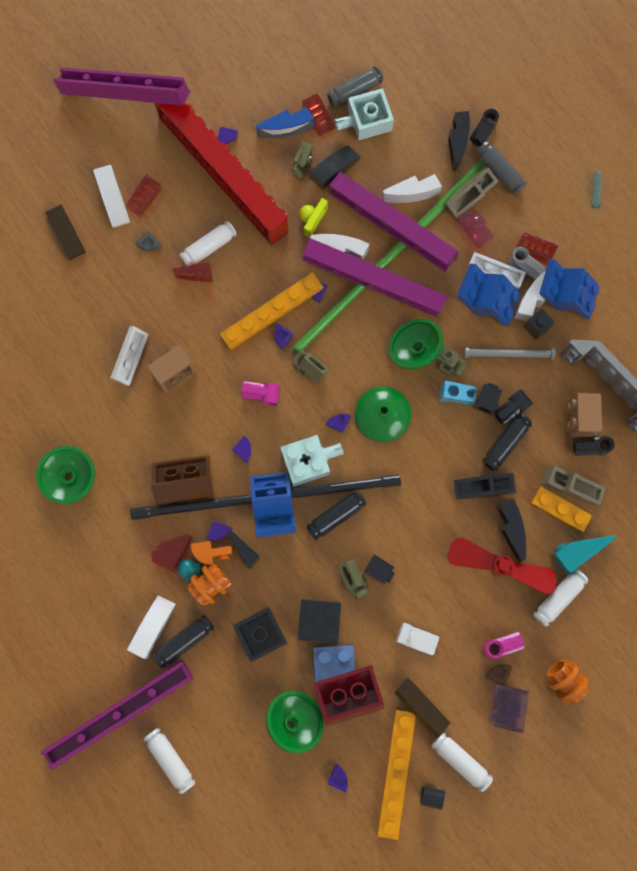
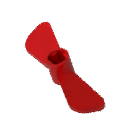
M462 537L455 539L450 545L447 559L453 566L490 570L498 577L508 575L543 594H550L555 590L557 577L551 568L515 563L508 556L498 557Z

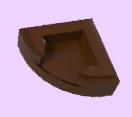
M495 666L487 673L486 678L505 686L512 666Z

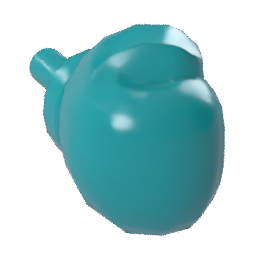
M181 560L178 564V575L184 578V581H191L190 578L194 574L200 575V571H202L204 566H200L199 561Z

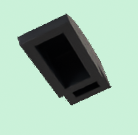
M469 111L454 113L453 129H450L448 135L453 171H456L461 163L468 142L470 130Z
M347 145L331 154L310 171V179L319 188L324 190L336 178L339 171L344 174L361 157Z
M514 473L454 480L457 500L517 493Z
M514 498L496 508L506 524L499 529L518 562L526 559V534L520 511Z

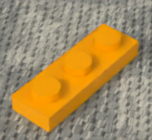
M541 486L530 503L580 533L584 532L592 517L591 514Z

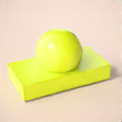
M321 198L316 208L312 205H305L300 209L299 217L306 223L304 226V235L306 237H311L328 209L327 200Z

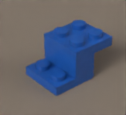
M549 260L539 294L555 310L577 311L583 319H590L595 309V299L599 293V284L585 268H563L556 260Z
M469 264L457 298L475 315L494 316L501 325L508 326L513 317L516 304L519 301L520 292L504 274L484 273L477 264Z
M284 472L250 477L256 538L296 533L289 473Z

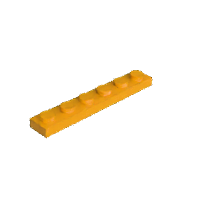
M312 272L220 333L229 349L233 350L323 290V286Z
M395 709L377 837L398 840L416 718L412 712Z

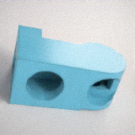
M445 380L441 384L439 401L475 405L477 388Z

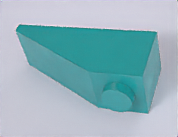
M612 535L570 542L568 544L561 543L554 548L555 553L551 557L565 575L570 574L614 541L616 537Z

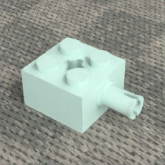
M383 88L348 98L349 116L334 119L337 131L353 127L358 141L390 132L393 129L394 123Z
M318 435L282 446L281 452L293 487L330 475L327 461L330 458L344 454L341 444L338 443L323 448L321 447ZM302 458L310 459L307 465L302 462Z

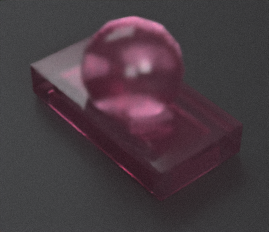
M473 208L457 218L458 223L477 248L493 239L494 236L486 227L484 218L478 216Z

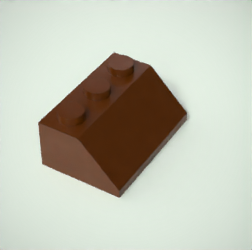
M210 455L153 463L151 487L156 505L214 496Z

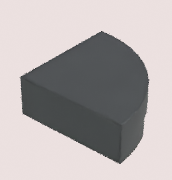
M150 232L135 242L140 249L145 251H155L162 247Z

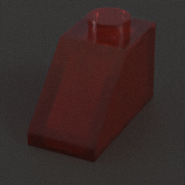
M186 534L160 543L159 546H155L153 549L151 561L175 573L193 537Z

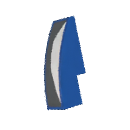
M307 107L292 115L287 109L257 124L256 133L258 137L280 138L296 135L314 128V118Z

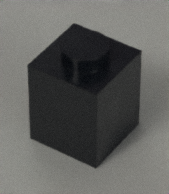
M542 308L527 321L524 328L537 340L555 322Z
M484 383L474 409L492 415L495 412L502 390L498 389V386L495 384Z
M375 554L363 572L382 585L386 581L390 583L395 575V572L392 571L394 566Z

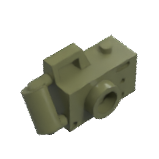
M303 141L299 151L296 153L294 165L291 168V171L298 179L303 177L306 167H310L313 156H311L313 144Z
M444 344L440 354L434 360L441 364L439 370L447 375L452 372L460 376L467 366L466 362L461 359V355ZM445 366L450 371L448 372L447 370L443 369V367Z
M299 350L292 359L293 363L298 367L296 371L304 378L309 376L316 383L321 382L329 371V368L319 358H316L310 352L307 354L304 350Z
M354 559L337 566L341 574V582L347 587L348 591H351L355 599L368 594V589L365 585L368 582L364 573L359 572Z

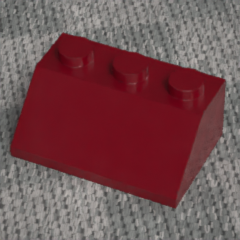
M372 665L314 683L326 727L384 709V702Z

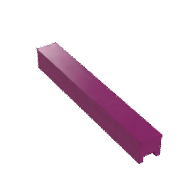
M60 68V77L53 80L60 94L184 105L190 94V90L183 77Z
M340 171L330 183L329 187L332 188L330 195L444 272L458 259L459 251Z
M312 238L308 239L302 261L437 317L438 313L440 314L448 296Z
M184 661L180 662L41 751V754L45 756L50 765V770L64 763L193 680L194 677Z

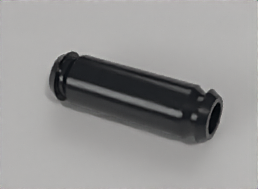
M523 414L516 415V418L510 422L486 453V457H483L482 463L492 471L498 470V467L505 462L526 435L529 427H532V421Z
M354 491V494H349L312 520L311 524H307L306 528L314 540H319V537H324L358 513L367 503L358 491Z
M202 615L201 619L193 621L160 646L157 652H153L152 656L161 668H166L165 665L174 662L207 637L210 631L213 632L214 626L206 615Z

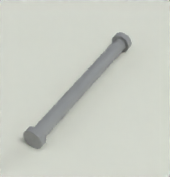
M464 347V358H469V356L531 357L555 360L556 351L554 348L550 350L469 349V347Z

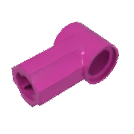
M244 381L241 398L277 406L281 386L274 383L258 384Z
M519 632L485 642L482 646V653L489 659L499 658L524 649V642ZM491 644H494L497 648L495 655L489 652Z

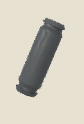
M373 66V69H368L333 88L332 92L329 91L327 94L332 107H338V105L348 102V98L361 95L372 89L378 83H382L384 79L383 73L379 67Z
M488 141L476 151V155H479L480 160L489 167L492 173L508 190L513 191V194H518L527 185V182L523 181L520 173Z

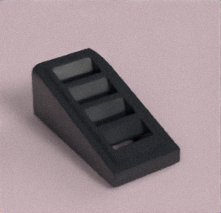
M230 531L228 533L230 540L246 566L252 569L261 559L260 556L233 531Z

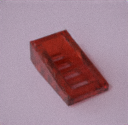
M318 94L302 101V108L307 107L314 118V128L319 136L335 129ZM325 122L328 123L327 125H325V126H323V127H321V128L319 127V125H321V124H323V123H325Z
M145 175L125 207L141 217L161 192L160 183ZM141 197V198H143L145 201L142 202V201L139 200L138 198ZM136 202L141 206V208L139 209L133 204Z
M524 232L516 248H526L531 257L547 265L548 261L552 260L559 245ZM526 240L529 241L527 247L523 246ZM532 243L536 244L534 249H530ZM539 246L542 247L541 252L537 251Z
M210 263L173 269L176 279L213 282Z

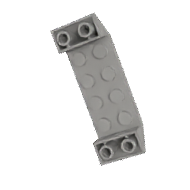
M572 339L560 352L562 358L574 366L584 357L587 364L595 368L604 381L609 382L614 392L621 395L631 409H635L636 412L626 422L629 424V428L637 433V379L600 341Z

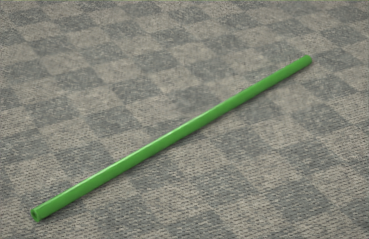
M480 160L418 224L425 228L447 206L445 203L486 165ZM399 241L375 266L385 269L406 248V245ZM356 283L293 346V349L297 353L299 350H304L366 287Z

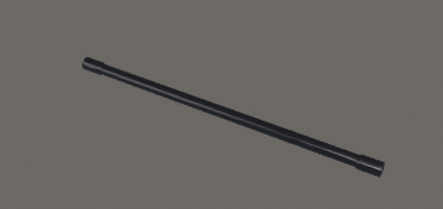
M400 474L373 479L291 489V497L293 499L378 487L401 486ZM251 494L154 507L131 508L130 515L132 520L152 516L252 504Z

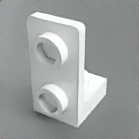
M402 623L395 642L434 655L439 636L412 627V625Z

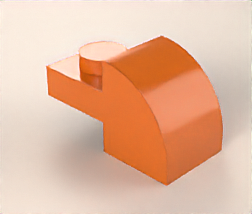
M211 541L191 544L194 557L208 566L215 564L214 558L222 561L228 560L229 556L233 555L232 546L213 548Z

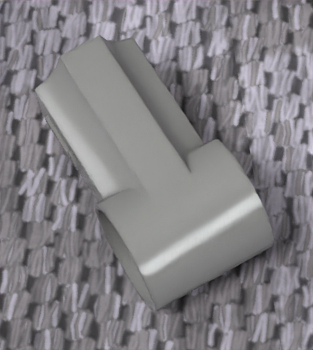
M524 247L515 248L508 258L510 266L525 271L526 275L534 281L546 268L531 257L528 250ZM515 255L520 256L522 260H517Z

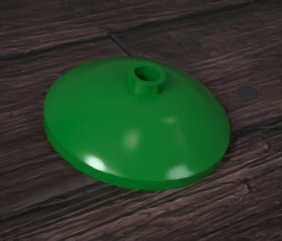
M414 319L400 326L392 335L389 342L390 357L397 366L403 369L415 370L425 367L440 354L444 342L443 333L440 327L431 320Z
M387 386L374 387L366 391L359 398L355 407V421L361 433L367 438L376 442H390L401 437L408 429L411 422V407L406 397L398 390ZM385 408L387 413L382 414L380 410Z
M73 446L57 447L45 454L39 462L36 471V482L39 490L47 499L59 504L75 503L83 499L92 489L96 476L95 467L91 458L81 449ZM68 474H72V478L70 480L66 479V476Z
M299 691L281 693L272 700L266 712L267 732L276 746L283 751L293 754L305 753L314 748L322 737L324 729L322 712L317 703L307 694ZM288 722L292 725V728L288 727Z

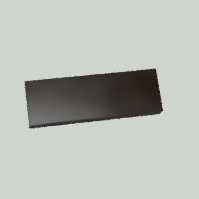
M62 204L46 211L45 214L68 259L72 260L86 253Z
M409 678L394 692L436 738L449 726L450 721Z

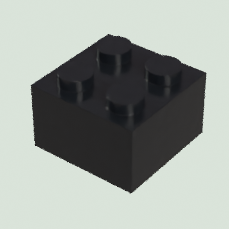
M301 599L298 640L338 644L341 603Z
M270 607L233 625L250 662L288 643Z

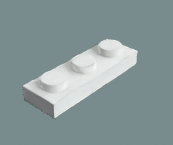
M474 252L469 263L477 264L484 273L504 274L518 290L526 274L525 271Z
M135 326L129 327L110 377L111 379L125 386H130L148 333Z

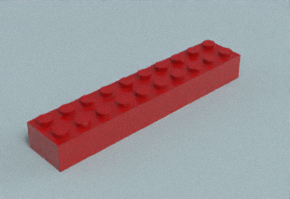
M154 103L158 118L271 246L288 234V215L284 209H279L276 206L274 198L271 195L268 196L264 192L263 186L252 179L253 176L247 168L243 169L239 159L229 153V149L224 142H219L216 133L206 127L202 117L195 115V111L189 103H184V105Z

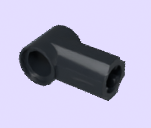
M491 108L483 113L480 122L469 138L472 144L481 147L487 141L491 132L496 128L499 119L498 111ZM490 118L493 122H489L486 119Z
M520 389L506 403L495 410L493 414L497 421L504 425L517 414L523 413L533 402Z
M609 436L574 439L573 452L575 456H604L614 449L615 444ZM600 442L607 444V450L600 448Z
M430 783L421 787L420 805L442 810L445 791L437 789L435 785Z

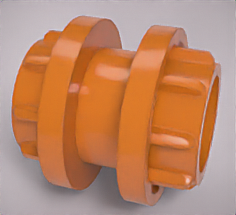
M217 564L205 565L202 568L204 574L200 578L195 574L190 578L191 583L188 584V590L201 605H207L208 603L213 605L217 601L215 595L218 592L225 595L228 592L227 587L231 585L230 579Z
M560 660L554 663L546 673L549 688L557 690L556 696L559 700L568 704H575L581 701L589 691L588 678L583 673L578 674L579 667L575 662Z

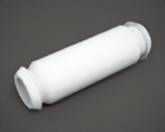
M224 222V225H219L187 247L183 253L181 252L179 256L186 267L190 268L192 267L191 265H196L228 243L232 237H235L237 233L232 224Z
M575 569L538 607L537 612H534L533 617L544 627L549 626L548 623L553 622L583 590L584 584H588V578L581 571Z
M157 728L144 737V742H147L148 749L174 788L179 790L178 793L183 794L195 785V780H192L191 773L165 734H162L160 732L161 729Z
M445 733L435 738L431 744L432 749H436L437 754L473 787H478V791L483 792L490 786L493 781L492 775H488L487 770L450 737H446Z

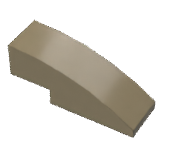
M484 166L467 180L445 204L454 216L458 218L486 195L485 192L499 181L489 167Z
M546 466L540 483L555 491L597 506L601 505L606 489L576 473H569L557 466Z

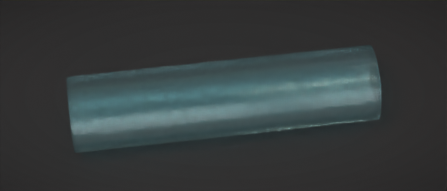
M595 171L593 174L592 208H599L601 206L602 171Z

